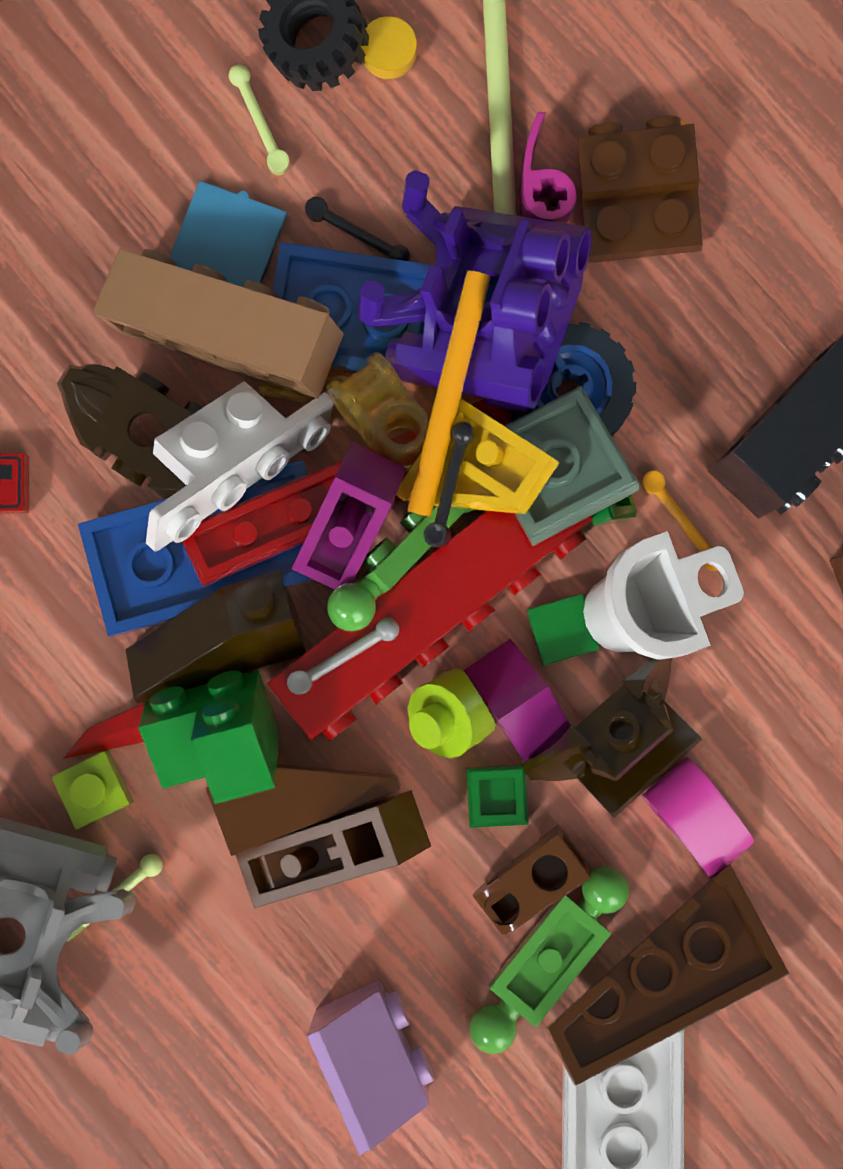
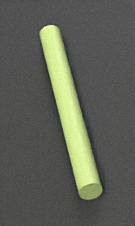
M483 0L494 212L517 216L505 0Z

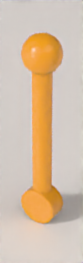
M658 471L646 473L641 482L643 491L658 497L700 552L711 549V546L664 488L665 478L663 474ZM704 564V567L708 570L718 571L714 566Z

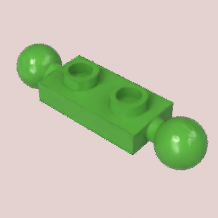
M438 506L433 507L431 517L408 512L399 522L406 530L393 543L387 537L379 542L366 555L363 564L367 570L355 583L340 585L331 593L327 603V611L331 621L338 628L345 631H358L365 628L372 621L376 611L375 600L378 596L390 590L431 547L424 539V531L429 524L434 523ZM451 507L446 526L449 528L463 513L472 512L475 509Z
M602 865L590 870L591 878L582 884L583 899L579 904L567 895L555 902L488 984L489 989L499 996L501 1000L497 1005L491 1004L481 1007L471 1018L469 1033L474 1045L478 1049L488 1054H499L506 1051L516 1038V1020L520 1015L534 1027H537L608 939L611 932L598 922L597 919L602 913H613L621 909L629 897L627 878L619 869Z

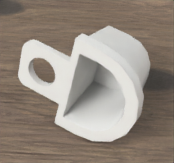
M667 531L643 539L620 552L607 571V575L595 584L586 596L583 613L586 627L591 636L604 648L615 652L636 651L638 654L661 660L681 657L711 646L700 617L740 602L744 592L727 549L717 546L678 560ZM704 564L714 566L722 576L723 590L717 597L708 596L699 586L698 571Z

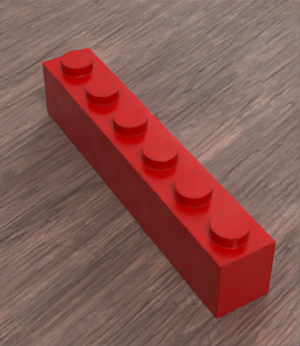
M486 511L450 539L446 546L436 550L404 575L390 590L379 595L375 600V615L365 628L358 631L335 629L270 680L267 685L310 740L323 733L331 741L357 720L351 710L363 700L370 697L377 705L400 687L403 681L397 674L416 660L424 668L447 650L450 646L444 640V637L461 623L469 632L494 613L496 610L489 602L506 588L515 596L542 575L535 565L550 553L554 552L559 560H561L583 543L587 537L581 529L593 518L589 516L532 546L514 513ZM383 618H392L398 623L399 634L394 640H381L313 681L311 689L305 694H295L289 690L287 680L291 673L310 670L376 630L377 623Z

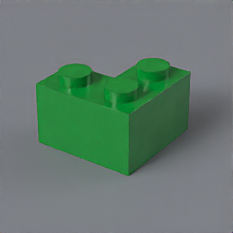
M259 670L241 674L239 671H227L213 677L207 684L186 690L180 686L169 687L157 692L149 700L145 701L138 729L162 789L205 778L214 803L217 804L275 788L280 729Z

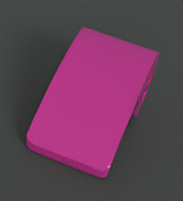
M538 112L531 127L522 165L519 189L520 216L568 224L576 201V189L573 181L567 174L556 169L531 171L532 156L541 135L546 112ZM542 197L549 198L551 206L556 207V210L546 211L544 202H540L539 199Z
M688 757L681 760L641 794L652 811L683 842L710 878L715 877L754 843L752 835L704 772Z

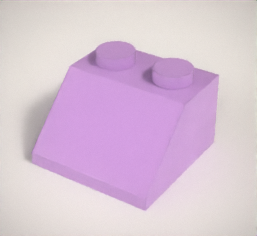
M380 979L317 1008L307 1034V1038L359 1155L373 1149L429 1105L427 1084L435 1081L421 1046L411 1050L402 1028L410 1025L398 993L393 991L386 994Z

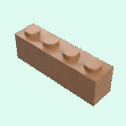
M123 249L118 250L93 310L97 317L116 332L319 399L344 336V333L329 316V308L305 297H297L295 303L277 298L278 294L271 288L250 280H246L243 287L228 283L224 275L203 265L195 264L192 271L177 267L173 259L155 250L144 249L142 255Z

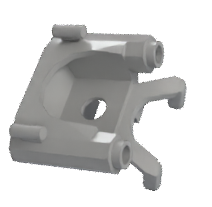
M0 817V919L13 918L18 920L25 929L26 937L22 946L16 951L0 953V1037L39 1047L44 1046L46 1040L55 1042L58 1051L71 1055L90 1042L93 1027L92 1023L89 1022L90 1019L60 987L57 976L59 954L66 940L81 925L110 919L115 921L131 913L135 906L136 897L134 893L124 889L106 892L110 885L117 860L116 857L106 855L108 847ZM68 889L91 894L66 899ZM95 890H98V891H102V892H103V893L94 894Z

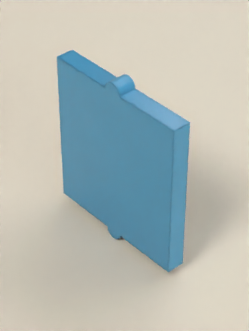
M199 180L170 258L176 262L177 267L192 271L195 264L209 267L224 275L227 279L226 282L243 287L246 280L262 284L287 219V212L250 199L246 191H240L236 194Z

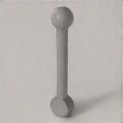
M383 618L377 623L376 630L310 670L291 673L287 680L289 690L295 694H305L311 689L313 681L381 640H394L399 634L398 623L392 618Z

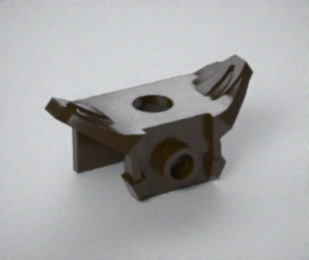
M85 364L81 367L68 365L56 384L61 392L66 413L80 445L104 461L110 456L114 457L116 461L111 469L140 487L146 479L151 480L147 486L165 499L186 487L187 485L153 454L154 445L142 447L132 441L130 425L137 416L150 413L161 419L163 433H165L203 407L190 400L185 407L177 404L166 397L170 390L166 385L142 370L134 377L118 366L112 369L99 364Z
M650 657L636 673L622 680V686L575 728L571 725L561 739L549 749L524 762L525 774L530 780L545 781L578 779L606 811L615 818L702 740L665 702L670 681L672 658L657 660Z

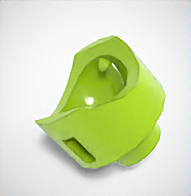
M452 668L442 672L430 682L419 686L410 696L408 716L411 735L420 746L437 756L449 759L461 756L468 749L486 739L495 730L496 722L462 668Z

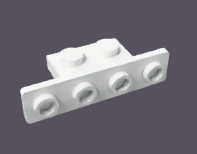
M243 381L155 438L153 454L187 486L151 510L146 544L154 552H157L172 541L180 543L186 540L195 532L201 521L217 509L221 511L228 510L241 499L246 489L261 478L265 480L274 478L286 466L288 460L304 448L307 451H311L319 446L330 432L331 425L329 424V419L335 400L324 392L319 396V399L315 398L285 418Z

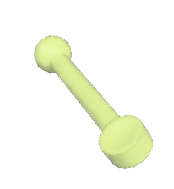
M236 64L229 71V81L234 86L239 87L269 154L267 157L269 170L275 175H283L290 168L289 157L286 152L279 150L249 84L251 78L249 69L242 64Z
M153 853L145 855L140 861V867L112 891L120 889L130 891L147 876L155 877L163 868L161 858ZM89 924L81 925L70 935L66 942L68 943Z

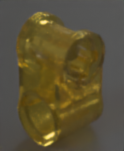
M374 352L368 356V364L341 383L333 380L326 388L332 402L342 417L360 433L375 453L406 467V470H410L422 452L429 418L425 410L403 385L391 364L380 353ZM403 427L412 430L417 435L413 441L407 444L395 443L387 437L391 430Z

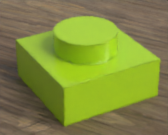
M109 750L103 751L51 777L75 830L81 829L134 803Z

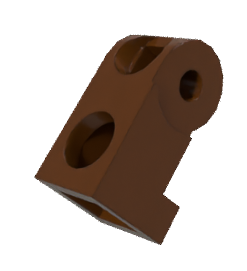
M556 825L541 836L537 843L512 860L511 865L486 881L472 896L501 935H505L522 926L591 878L590 866L561 827Z

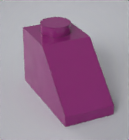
M351 442L292 570L333 589L346 583H352L394 502L406 467Z

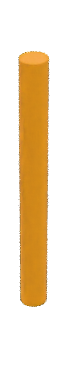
M467 271L408 512L428 517L432 515L451 439V431L455 423L491 278L489 275L481 272Z

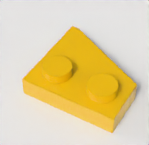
M460 399L454 425L458 422L470 423L475 430V438L470 444L466 445L451 507L526 514L559 462L474 406ZM452 437L450 439L434 506H439L454 446V441ZM421 453L401 482L396 496L407 502H410Z

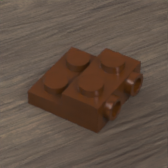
M665 115L647 121L646 129L623 132L621 124L606 122L590 127L588 136L577 137L584 227L591 231V251L588 263L698 252L702 250L703 241L698 197L699 171L694 124L681 125L679 117Z

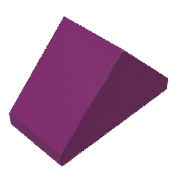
M511 639L464 670L523 762L549 749L561 739L571 726L549 686Z

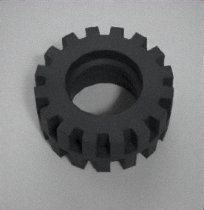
M266 0L271 8L270 11H261L259 20L264 28L258 29L259 39L264 44L262 48L287 81L290 80L296 87L303 90L307 84L312 91H322V83L327 82L330 88H334L340 85L338 80L340 75L344 74L349 79L355 73L351 66L354 61L362 64L365 53L361 46H368L369 35L365 29L368 25L355 0ZM319 16L334 18L333 28L329 36L320 45L311 49L299 50L295 48L296 37L300 29L309 20Z

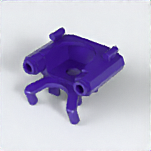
M416 170L411 171L406 176L402 208L404 213L407 214L406 217L435 245V266H429L421 288L411 294L385 296V288L381 283L373 280L364 282L360 289L359 319L372 327L425 321L424 335L405 332L401 338L394 337L390 341L386 351L385 366L388 372L394 373V379L400 382L438 389L467 271L481 272L499 278L491 301L484 303L462 394L486 399V405L530 413L537 405L542 391L549 381L577 302L591 251V231L583 226L454 206L450 213L443 212L441 214L426 199L430 182L427 174Z

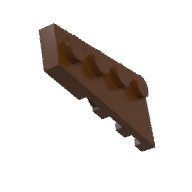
M729 864L550 1023L546 1030L573 1085L577 1086L790 973L733 868Z

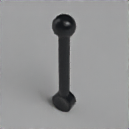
M312 197L306 202L305 212L311 221L321 222L325 220L385 254L389 259L410 260V252L405 246H392L328 210L324 199Z
M458 422L451 431L454 446L434 523L429 524L424 531V539L432 547L442 548L451 539V532L446 524L466 445L470 444L475 438V430L468 422Z

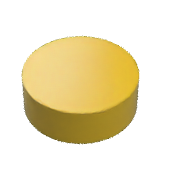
M392 16L380 17L370 22L368 27L365 28L369 35L368 46H361L365 53L364 66L371 74L382 79H395L405 75L414 65L417 55V41L413 29L404 20Z

